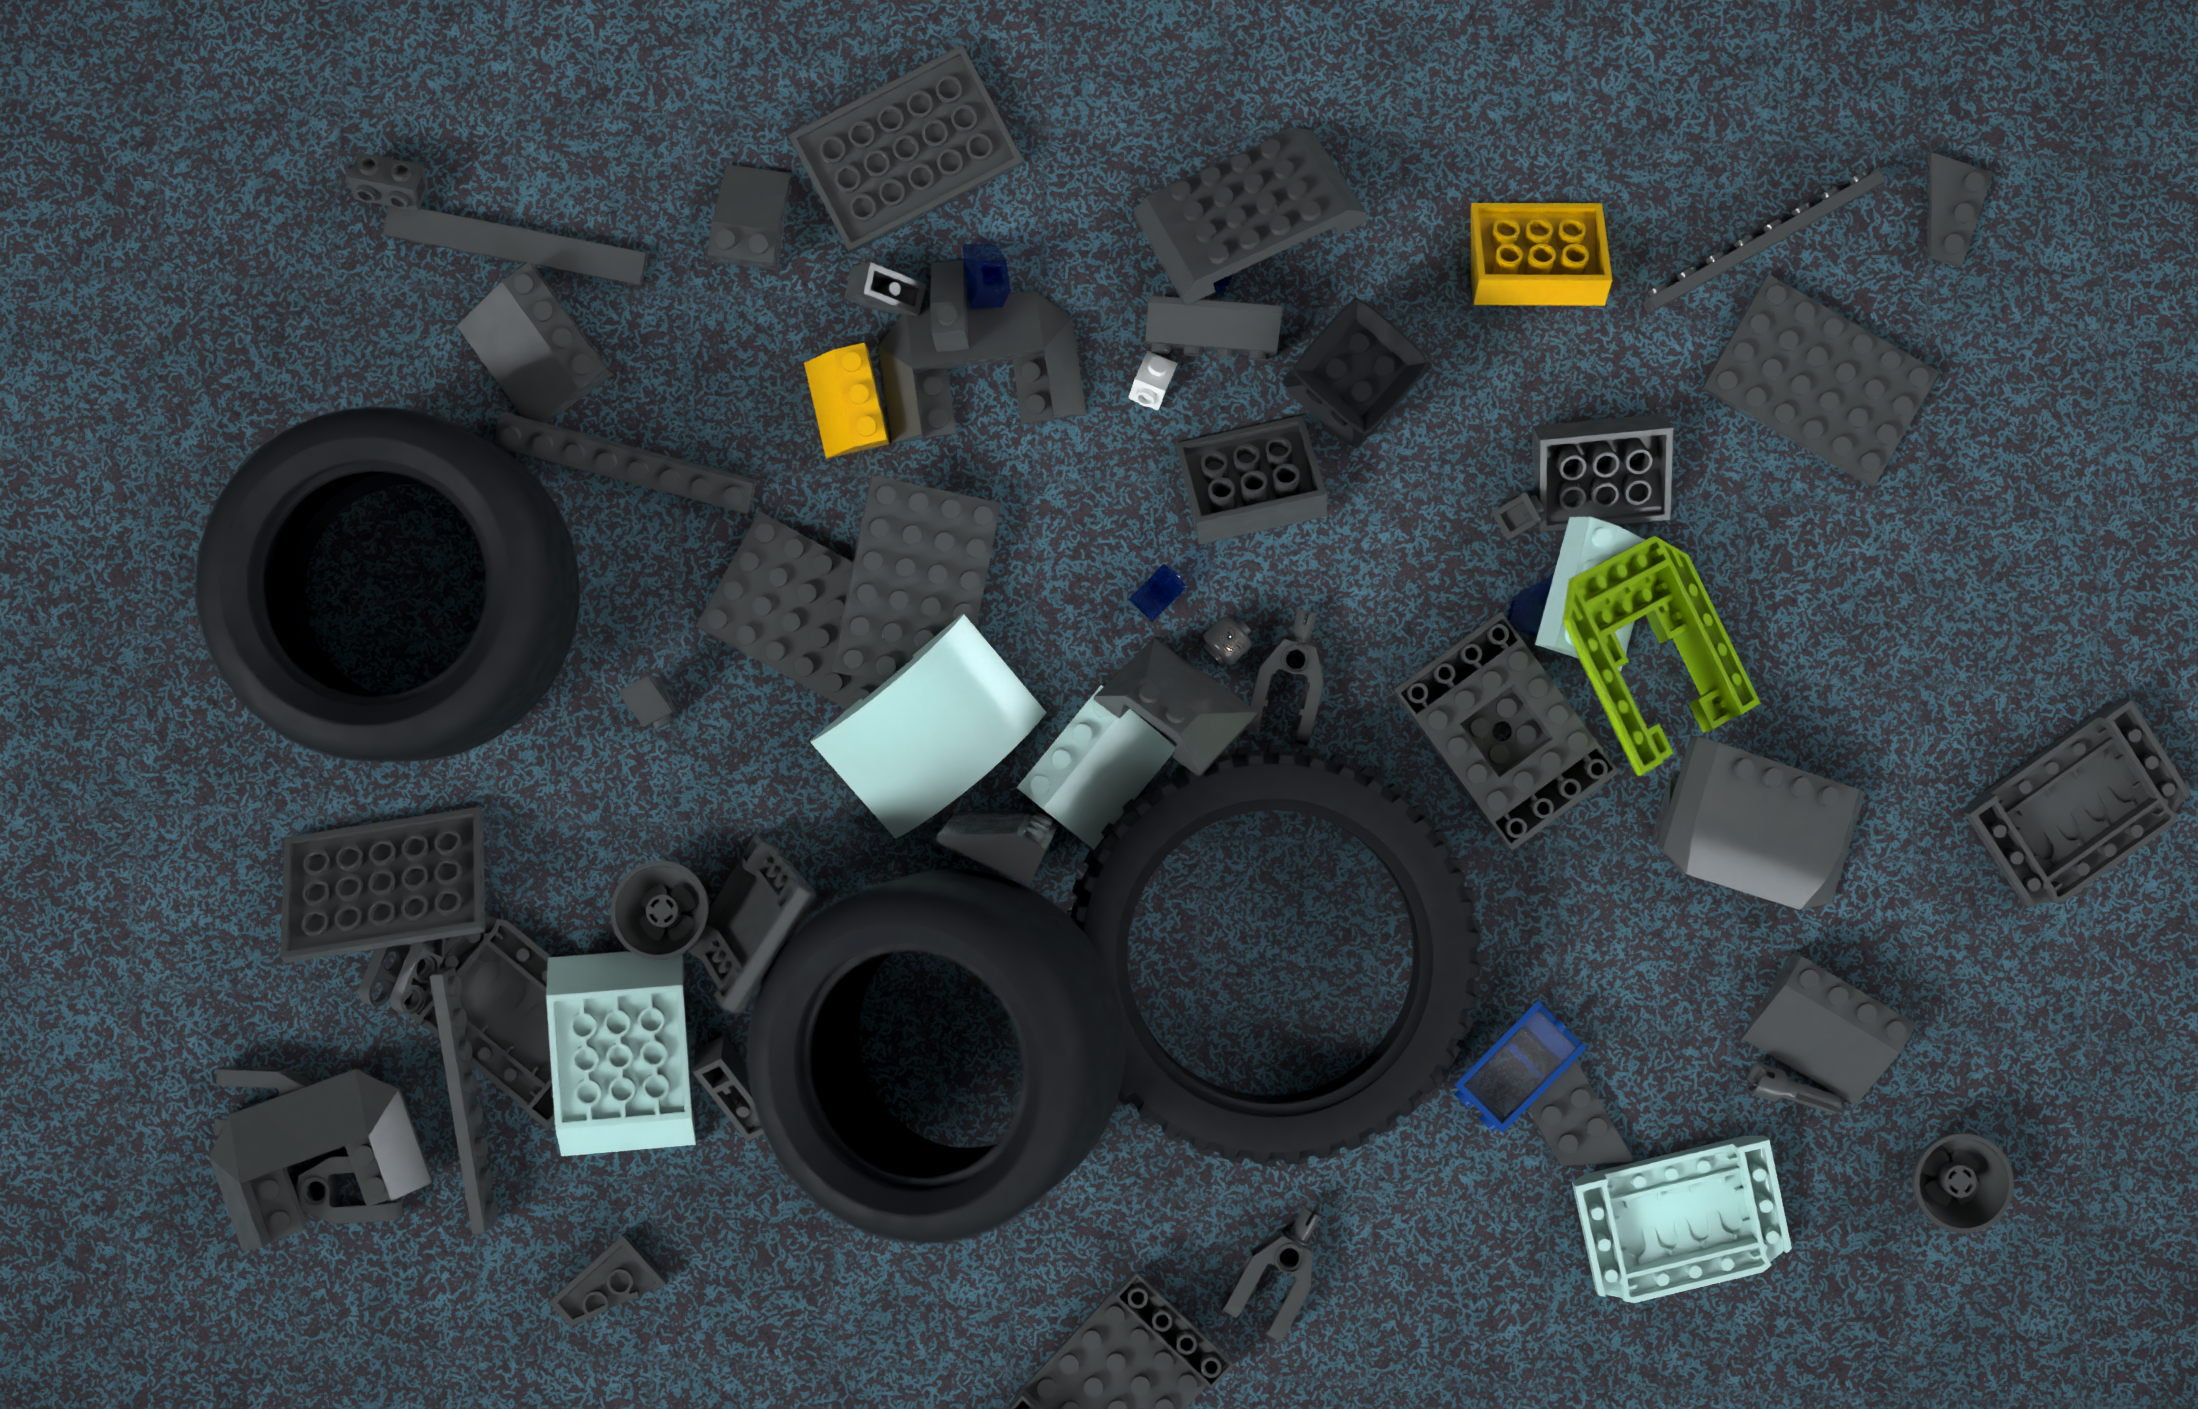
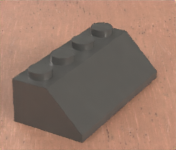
M1149 295L1144 347H1151V352L1168 354L1171 352V349L1184 350V355L1203 356V352L1208 351L1217 352L1216 357L1224 359H1235L1236 354H1246L1253 361H1269V356L1275 357L1277 353L1283 306L1200 299L1185 306L1181 298Z

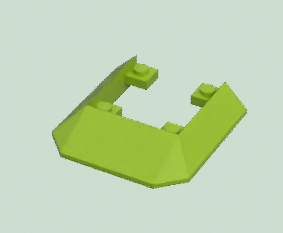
M1656 536L1650 537L1568 580L1563 623L1573 647L1637 776H1641L1662 764L1664 759L1674 753L1659 723L1648 728L1646 727L1618 670L1619 667L1627 664L1629 660L1615 634L1616 630L1646 615L1659 643L1673 638L1701 695L1690 702L1689 705L1703 733L1717 728L1731 718L1742 715L1760 704L1759 698L1689 555Z

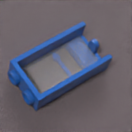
M1538 1000L1454 1084L1458 1089L1454 1095L1467 1108H1470L1472 1105L1477 1107L1483 1113L1479 1120L1491 1132L1498 1128L1503 1133L1587 1047Z

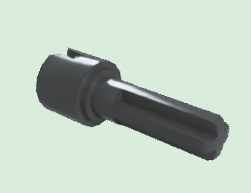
M1759 1062L1752 1066L1747 1077L1749 1082L1757 1084V1086L1747 1088L1749 1094L1773 1102L1785 1098L1831 1114H1836L1841 1106V1099L1837 1095L1790 1080L1785 1071Z

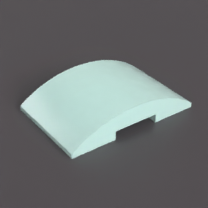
M964 613L913 654L911 661L864 700L859 699L810 740L811 744L895 839L934 816L971 788L1002 761L1047 713Z

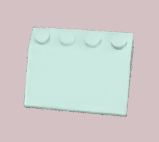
M1569 517L1535 645L1579 658L1563 623L1568 580L1645 541V539L1617 525L1593 517ZM1635 621L1615 631L1625 654Z
M1100 685L1017 786L1021 792L1092 849H1095L1104 838L1101 832L1108 823L1115 824L1124 813L1122 807L1130 799L1135 800L1175 751V746L1131 709L1119 719L1094 701V696L1103 688L1102 685Z

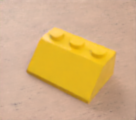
M865 343L834 349L804 363L826 459L890 444L870 354Z

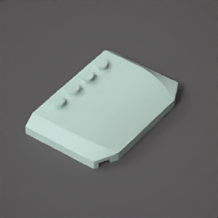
M1741 1136L1587 1173L1572 1182L1595 1291L1599 1296L1606 1297V1295L1622 1298L1626 1302L1637 1303L1758 1274L1771 1266L1770 1262L1783 1251L1788 1253L1792 1249L1770 1140L1766 1136Z

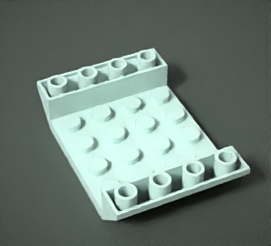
M630 951L548 957L546 1000L555 1130L561 1156L696 1145L687 1043L683 954L664 960L642 958Z

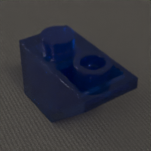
M963 244L962 249L970 308L1003 307L1011 292L1005 257L996 244Z
M1554 574L1513 596L1507 620L1517 632L1537 637Z

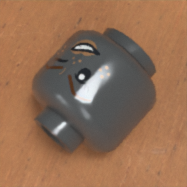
M1222 617L1203 635L1204 642L1206 643L1203 649L1217 664L1221 665L1224 662L1227 665H1232L1251 648L1252 643L1247 635L1252 631L1239 617L1234 621L1229 617Z

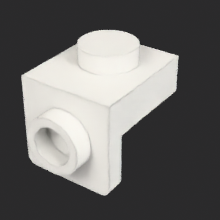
M1147 351L1133 382L1129 399L1143 406L1159 410L1178 363Z

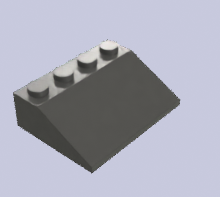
M529 262L501 281L457 325L522 417L548 423L613 376V373L543 276Z
M1655 414L1532 426V462L1535 494L1545 512L1540 514L1543 522L1538 524L1539 531L1566 530L1569 517H1593L1614 525L1671 520L1673 426L1665 415Z
M1303 415L1175 443L1198 544L1327 516V494Z
M1030 810L956 811L938 834L935 841L1029 886L1059 824L1053 822L1054 818L1042 810H1036L1035 813Z
M1790 953L1741 1038L1850 1103L1857 1105L1901 1053L1917 1024L1803 956Z

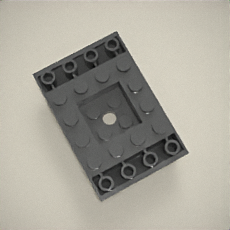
M1502 611L1393 689L1408 717L1487 825L1511 851L1620 773ZM1500 721L1505 722L1510 728V735L1504 741L1497 740L1492 733L1494 725Z

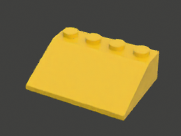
M1471 203V286L1473 305L1605 306L1612 283V273L1602 203Z

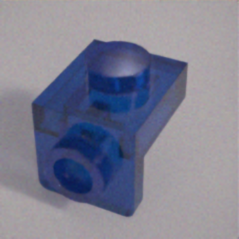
M1163 564L1128 600L1153 622L1187 586L1176 571L1169 569Z

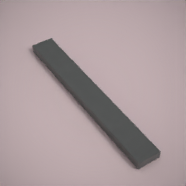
M388 206L383 229L385 237L526 264L529 262L533 266L642 287L648 258L646 252L421 208L419 211Z

